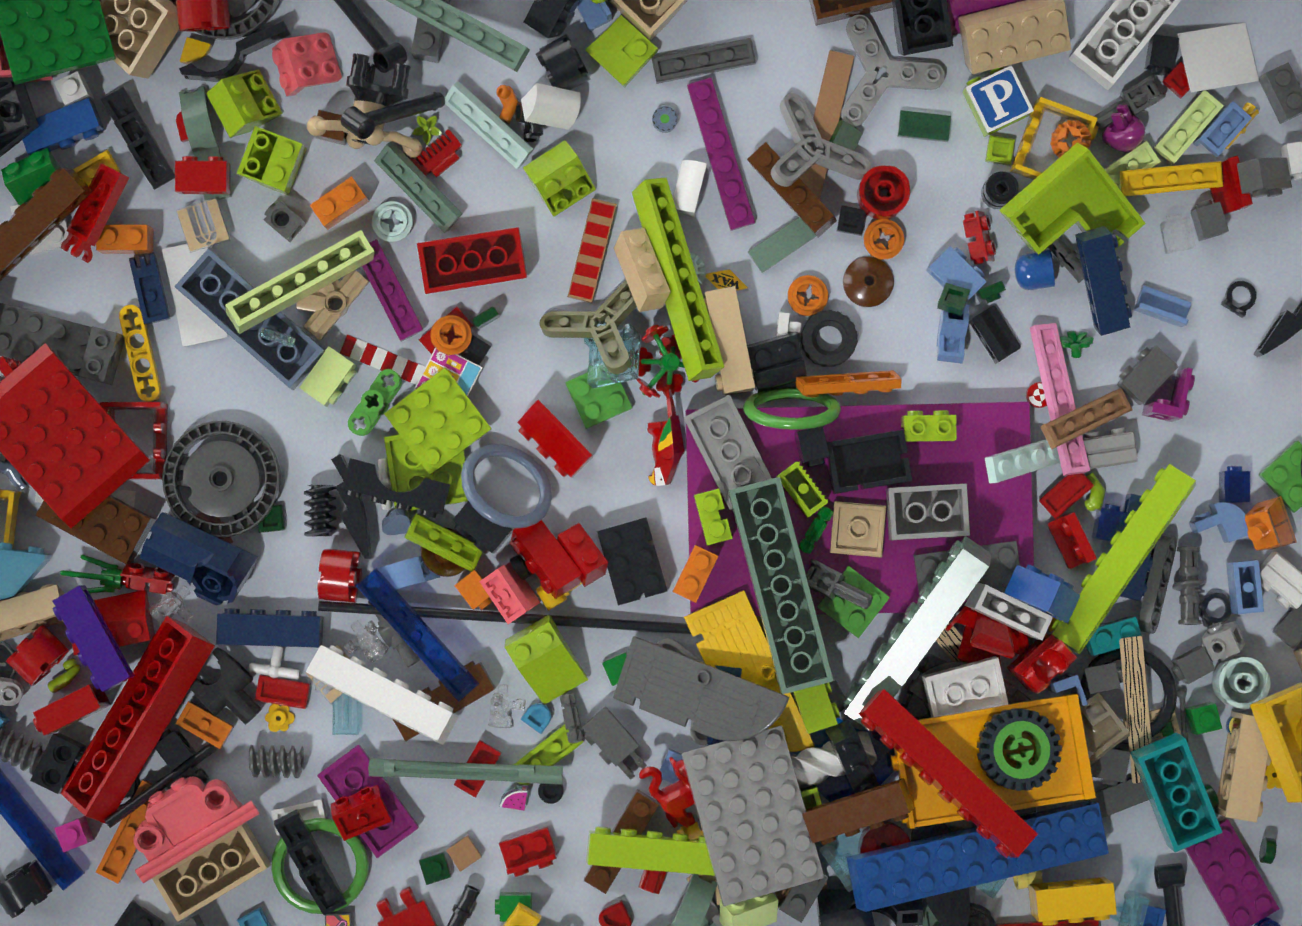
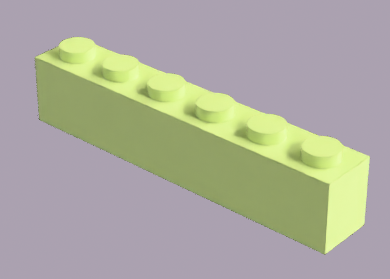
M360 230L225 305L226 313L238 333L241 334L374 259V250Z

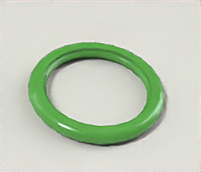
M796 387L774 388L755 393L748 397L743 405L744 412L749 419L758 424L779 429H809L824 426L836 420L841 412L840 403L833 396L819 394L818 397H806ZM803 399L820 403L826 406L828 410L810 417L787 418L763 413L756 407L772 400Z
M314 818L304 820L310 832L328 831L342 838L332 819ZM358 836L345 840L351 847L356 861V872L353 882L343 893L347 904L332 912L347 907L359 896L365 886L368 877L369 861L367 851ZM280 838L275 846L271 864L273 881L279 893L289 904L299 910L311 914H322L315 901L303 898L289 885L284 871L287 846L283 839Z

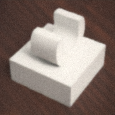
M779 312L776 337L793 332L800 334L801 323L789 322L790 313Z

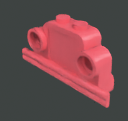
M182 777L172 783L171 788L167 791H158L148 799L149 803L145 814L146 820L139 824L135 832L134 845L138 851L145 855L149 862L135 869V872L140 880L145 883L259 815L260 812L252 800L242 805L227 783L222 780H211L204 785L198 777H189L187 779Z

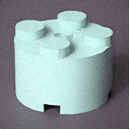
M1235 656L1218 664L1213 673L1212 686L1214 694L1223 703L1236 708L1249 709L1251 708L1250 704L1268 696L1271 681L1269 674L1259 661L1249 657ZM1237 680H1244L1245 685L1243 686L1237 684Z

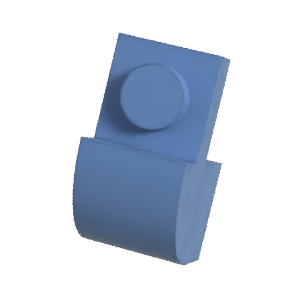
M966 304L962 316L944 310L941 311L936 346L938 347L937 361L963 363L965 336L969 325V305Z
M1231 503L1210 504L1209 507L1212 515H1210L1209 511L1194 516L1196 521L1189 523L1192 533H1198L1217 525L1224 543H1230L1248 536L1245 513L1238 506Z
M421 556L376 569L383 593L440 578L439 575L426 567Z

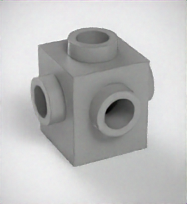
M1236 621L1223 625L1221 622L1207 627V631L1201 641L1202 647H1204L1212 661L1221 659V661L1230 660L1237 653H1240L1246 644Z

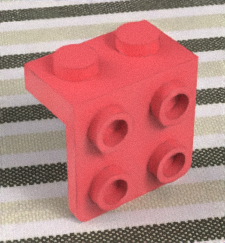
M326 32L284 38L272 48V58L278 67L280 85L284 89L286 97L296 95L305 87L334 83L342 78L330 35Z

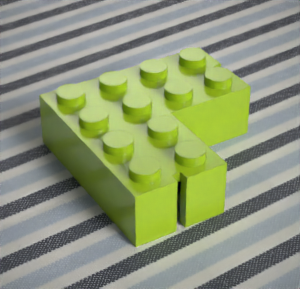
M1078 142L999 210L1025 244L1038 255L1074 224L1078 226L1081 232L1105 226L1111 233L1116 229L1128 239L1146 224L1091 151ZM1116 235L1119 247L1124 243V241L1122 240V238Z

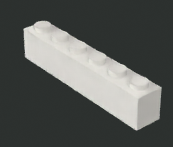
M320 645L306 670L310 676L444 745L458 719L452 713V707L443 702H439L438 705L430 702L432 697L420 690L416 694L409 691L408 684L398 679L394 682L386 679L388 674L375 667L372 671L365 668L366 663L354 656L349 660L343 656L344 651L333 645H330L329 649Z

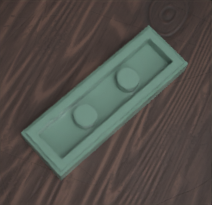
M798 217L748 251V254L761 273H763L817 236Z

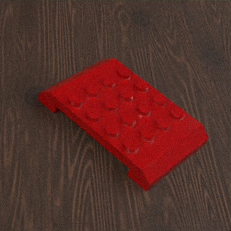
M46 343L0 382V452L71 529L150 461V458L132 441Z

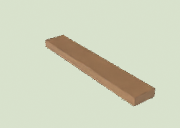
M832 50L828 54L813 117L821 138L830 141L839 122L854 60L853 55ZM814 164L800 179L820 200L827 168Z

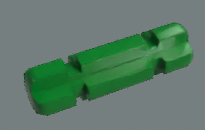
M823 506L817 513L818 517L814 518L805 534L806 538L802 539L798 546L806 554L812 552L815 547L813 544L819 540L827 526L826 522L830 521L834 514L828 507Z

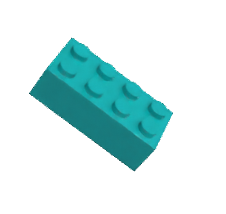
M1174 733L1130 752L1166 845L1171 850L1178 852L1223 833L1186 738L1179 733Z

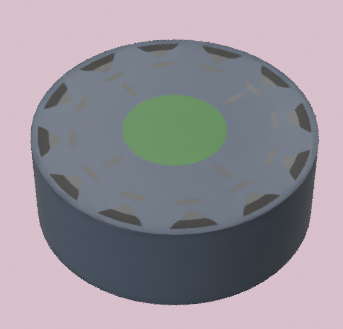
M662 106L653 113L652 123L657 131L668 133L677 125V114L671 107Z

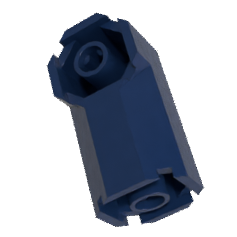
M161 512L150 530L152 534L149 539L146 538L140 555V559L185 579L189 585L193 583L196 596L213 605H222L223 601L227 600L228 603L234 602L253 572L258 556L166 512Z

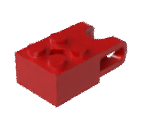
M1046 633L1043 640L1037 639L1028 647L1026 653L1020 654L1006 668L1026 690L1039 694L1051 684V680L1057 674L1060 675L1066 671L1077 659V656L1062 640Z

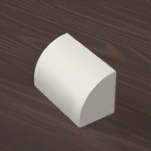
M536 83L521 99L525 121L569 130L579 113L580 92Z
M683 160L681 162L673 194L677 213L694 217L707 163L692 160Z

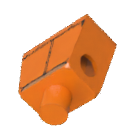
M1281 496L1258 502L1245 515L1248 537L1252 540L1256 551L1275 549L1297 542Z

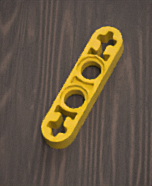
M126 305L119 313V320L136 393L141 400L154 402L159 399L162 392L147 325L143 322L139 307ZM130 310L138 314V317L134 318L135 326L142 327L141 330L135 329L128 332V328H133L132 322L126 320ZM136 334H141L144 338V344L140 348H134L131 345V338ZM141 359H147L150 363V368L145 373H140L137 370V362ZM153 375V379H148L151 387H155V391L151 393L152 397L149 398L147 394H143V390L147 388L146 382L144 380L139 381V378H147Z

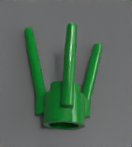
M84 554L80 556L82 560L107 570H102L101 574L60 571L62 576L100 580V585L104 586L87 588L90 594L101 592L115 593V589L121 590L122 588L121 581L123 576H120V573L123 569H118L116 564H109Z

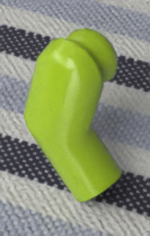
M1092 472L1087 475V478L1095 486L1090 490V498L1085 500V507L1089 511L1100 509L1103 506L1105 496L1104 487L1095 473Z
M74 658L63 663L66 672L48 682V688L52 693H56L68 686L80 672V664H77Z

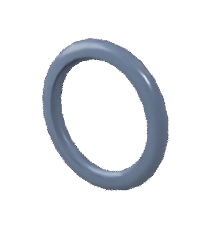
M502 444L486 445L473 451L463 463L461 479L465 496L472 507L490 522L502 527L525 528L538 523L549 511L552 500L549 479L542 467L522 450ZM491 456H500L512 459L524 466L533 475L540 490L539 503L536 508L523 516H511L490 507L480 497L474 485V471L482 460Z

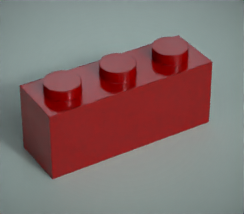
M542 519L534 525L525 528H515L512 531L510 543L513 550L523 556L528 570L532 574L536 573L541 580L540 584L547 594L551 593L556 600L581 583L583 573Z

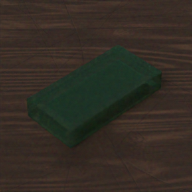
M900 110L897 137L948 142L951 116Z

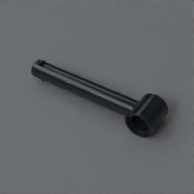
M334 0L374 49L373 62L380 72L387 73L393 70L396 63H406L407 53L404 47L397 42L389 45L353 0Z
M433 92V94L366 113L352 106L342 114L341 125L359 139L364 140L372 135L375 126L431 110L436 111L445 105V98L440 92Z
M1181 863L1157 865L1154 867V877L1157 888L1163 889L1167 926H1183L1179 887L1185 886L1183 866Z

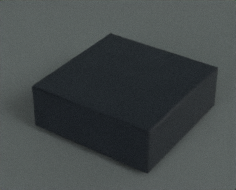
M842 205L836 231L862 236L866 216L864 210Z

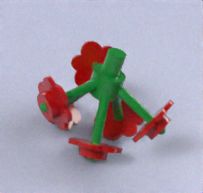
M664 325L651 326L645 331L646 335L641 338L645 343L655 339L660 349L659 353L662 355L660 359H653L652 353L647 352L645 347L634 350L632 353L631 367L636 370V374L639 377L651 371V364L660 365L661 370L649 384L643 379H636L641 384L639 389L642 391V394L649 398L652 395L660 398L661 395L657 391H662L666 396V390L671 389L672 395L682 390L683 377L680 374H674L673 371L678 367H685L683 362L679 360L682 358L675 334L671 338L665 336L660 339L669 330L668 326L664 327Z

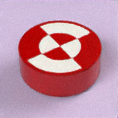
M1042 382L1032 384L1026 391V400L1032 407L1043 408L1047 406Z

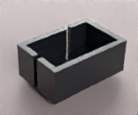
M904 429L827 442L830 455L827 458L833 494L858 490V485L863 490L912 481L909 458H900V454L907 453Z
M646 517L597 531L603 555L608 561L607 569L618 606L640 600L639 594L642 593L647 598L668 592L655 546H649L648 541L653 539Z

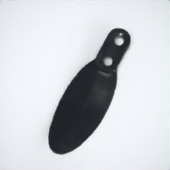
M945 823L915 827L912 829L911 842L951 833V830ZM969 887L924 898L931 912L942 926L968 925L970 917Z

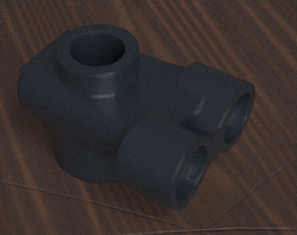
M518 102L515 118L517 122L524 123V141L536 142L538 137L543 135V125L525 121L522 102Z

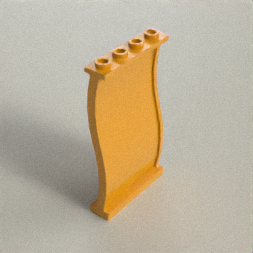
M1068 694L918 720L1013 811L1096 798L1078 694ZM1018 708L1038 712L1039 715L1045 716L1050 724L1054 725L1056 728L1054 730L1055 733L1060 736L1061 740H1058V744L1062 745V751H1059L1058 756L1061 757L1060 763L1057 762L1055 766L1058 769L1055 773H1051V779L1048 782L1044 781L1043 785L1038 788L1034 787L1028 791L1004 788L994 783V780L989 779L986 776V771L982 770L980 766L982 762L977 757V753H979L977 742H980L981 739L979 737L980 731H984L985 723L987 721L990 722L992 716L1000 714L1004 710ZM1025 731L1022 732V737L1028 739L1032 745H1018L1017 749L1007 750L1005 749V744L1010 739V736L1006 738L1003 744V756L1006 762L1014 768L1017 766L1016 761L1009 759L1006 754H1020L1021 750L1033 749L1034 753L1029 759V763L1035 755L1034 740ZM894 748L895 756H891L893 771H898L899 779L904 778L914 805V809L908 813L909 817L901 820L902 823H907V827L912 829L920 826L964 820L957 813L958 808L952 802L950 804L945 802L938 795L939 790L933 784H926L918 776L920 772L914 766H907L899 758L901 754Z

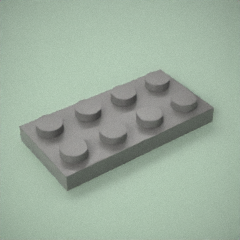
M730 395L683 417L729 510L733 509L728 493L729 490L772 479Z

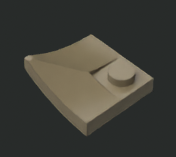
M1100 693L1088 699L1087 705H1080L1090 767L1108 751L1130 736L1128 729Z

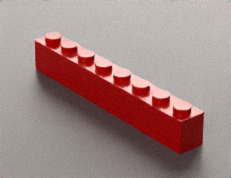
M885 689L879 690L858 713L863 718L861 722L866 728L871 731L875 729L882 736L880 738L882 743L890 749L894 747L901 754L899 758L907 766H914L920 772L918 776L926 784H933L939 790L938 795L949 804L952 802L958 808L957 813L968 822L971 820L977 826L976 831L987 840L990 838L997 844L995 848L1001 855L1006 858L1008 856L1010 858H1018L1038 835L1034 829Z

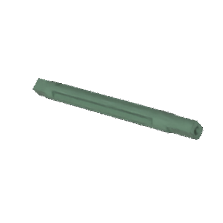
M370 758L368 766L369 776L418 777L561 785L563 780V766L407 761Z

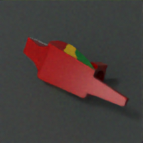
M671 389L666 390L668 420L648 423L647 428L648 433L653 436L652 453L655 461L652 475H649L648 478L651 484L656 486L671 484L679 460L685 452L679 415H676Z

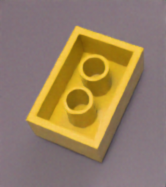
M1106 877L1028 885L1031 915L1038 922H1042V925H1056L1058 920L1068 919L1069 923L1084 922L1085 917H1094V920H1108L1110 915L1117 914L1114 883Z

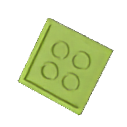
M446 368L442 369L384 413L430 475L492 430Z
M400 435L384 437L392 491H411L427 478L450 484L445 505L468 502L461 479L463 463L466 460L464 451L430 475ZM412 507L411 511L418 510L419 508Z

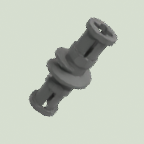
M1177 547V552H1180V582L1173 584L1172 588L1180 591L1181 620H1178V624L1201 625L1202 621L1199 620L1200 597L1198 593H1205V590L1198 588V585L1206 583V580L1198 579V552H1200V547Z

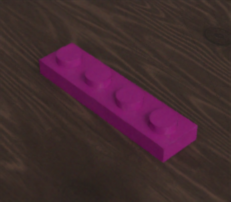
M375 239L369 243L374 250V259L362 267L399 340L402 342L423 331V328L378 240Z

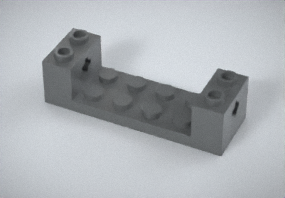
M0 303V356L24 362L46 343L64 362V365L73 375L109 385L113 384L124 345L123 335Z

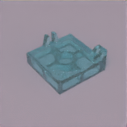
M630 323L625 324L619 330V334L631 359L630 367L620 374L610 373L606 369L594 339L584 338V343L589 347L587 383L592 388L638 379L640 333Z
M837 840L824 845L821 844V841L817 842L816 846L847 891H852L848 864L844 861L851 854L847 853L840 856L837 850Z
M1128 890L1124 894L1125 901L1123 907H1116V911L1121 912L1120 917L1110 915V917L1119 922L1118 926H1143L1149 899L1138 892Z

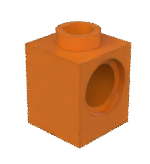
M477 570L472 571L454 586L473 610L477 607L483 610L493 601L479 582L483 578Z

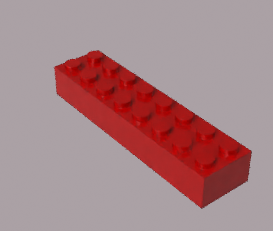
M166 615L133 671L135 676L126 682L60 794L84 816L105 823L104 820L117 811L192 683L197 678L204 663L209 658L215 645L189 625Z

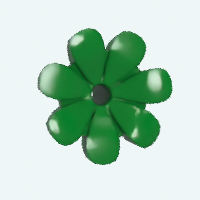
M1068 331L1067 336L1060 337L1062 347L1070 348L1071 357L1080 358L1081 349L1090 347L1094 340L1093 337H1087V332H1080L1076 335L1075 331Z

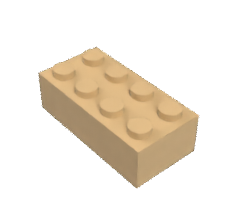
M1025 0L958 17L965 65L972 74L1071 50L1064 0Z
M733 286L707 291L704 293V301L725 366L718 372V375H715L717 392L722 391L724 397L753 391L755 384L736 288Z
M1231 711L1230 721L1233 717L1241 719L1240 728H1233L1232 733L1228 727L1217 793L1219 807L1214 812L1224 817L1257 823L1258 817H1261L1263 812L1261 795L1262 791H1265L1268 779L1265 776L1266 765L1269 766L1271 763V758L1254 715Z
M245 822L152 879L178 922L271 866V863L249 825Z

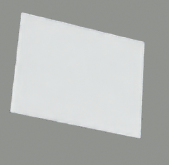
M1246 23L1177 34L1191 93L1259 81Z

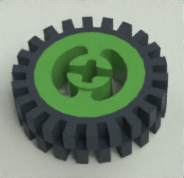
M1014 708L1001 711L1000 714L992 716V720L985 723L984 731H980L979 737L981 739L980 742H977V748H979L977 757L982 762L980 766L982 770L986 771V776L994 780V783L999 786L1017 791L1032 790L1034 787L1042 786L1044 781L1048 782L1051 779V773H1055L1058 769L1055 767L1057 762L1060 763L1061 757L1058 756L1059 751H1062V745L1058 744V740L1061 739L1059 734L1055 733L1054 730L1056 728L1054 725L1050 724L1045 716H1041L1038 712L1028 709ZM1025 731L1034 740L1035 755L1029 763V759L1034 753L1033 749L1021 750L1020 754H1006L1009 759L1016 761L1017 766L1014 768L1006 762L1003 756V744L1006 738L1010 736V739L1005 744V749L1007 750L1017 749L1018 745H1032L1028 739L1022 737V732Z

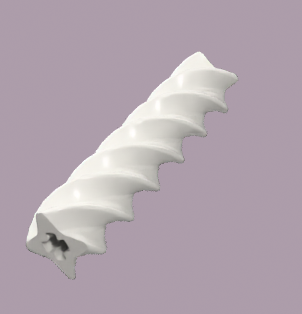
M858 731L857 733L872 766L877 761V756L869 733ZM830 741L824 744L821 749L807 748L796 757L790 756L800 789L804 784H820L829 775L834 777L846 775Z

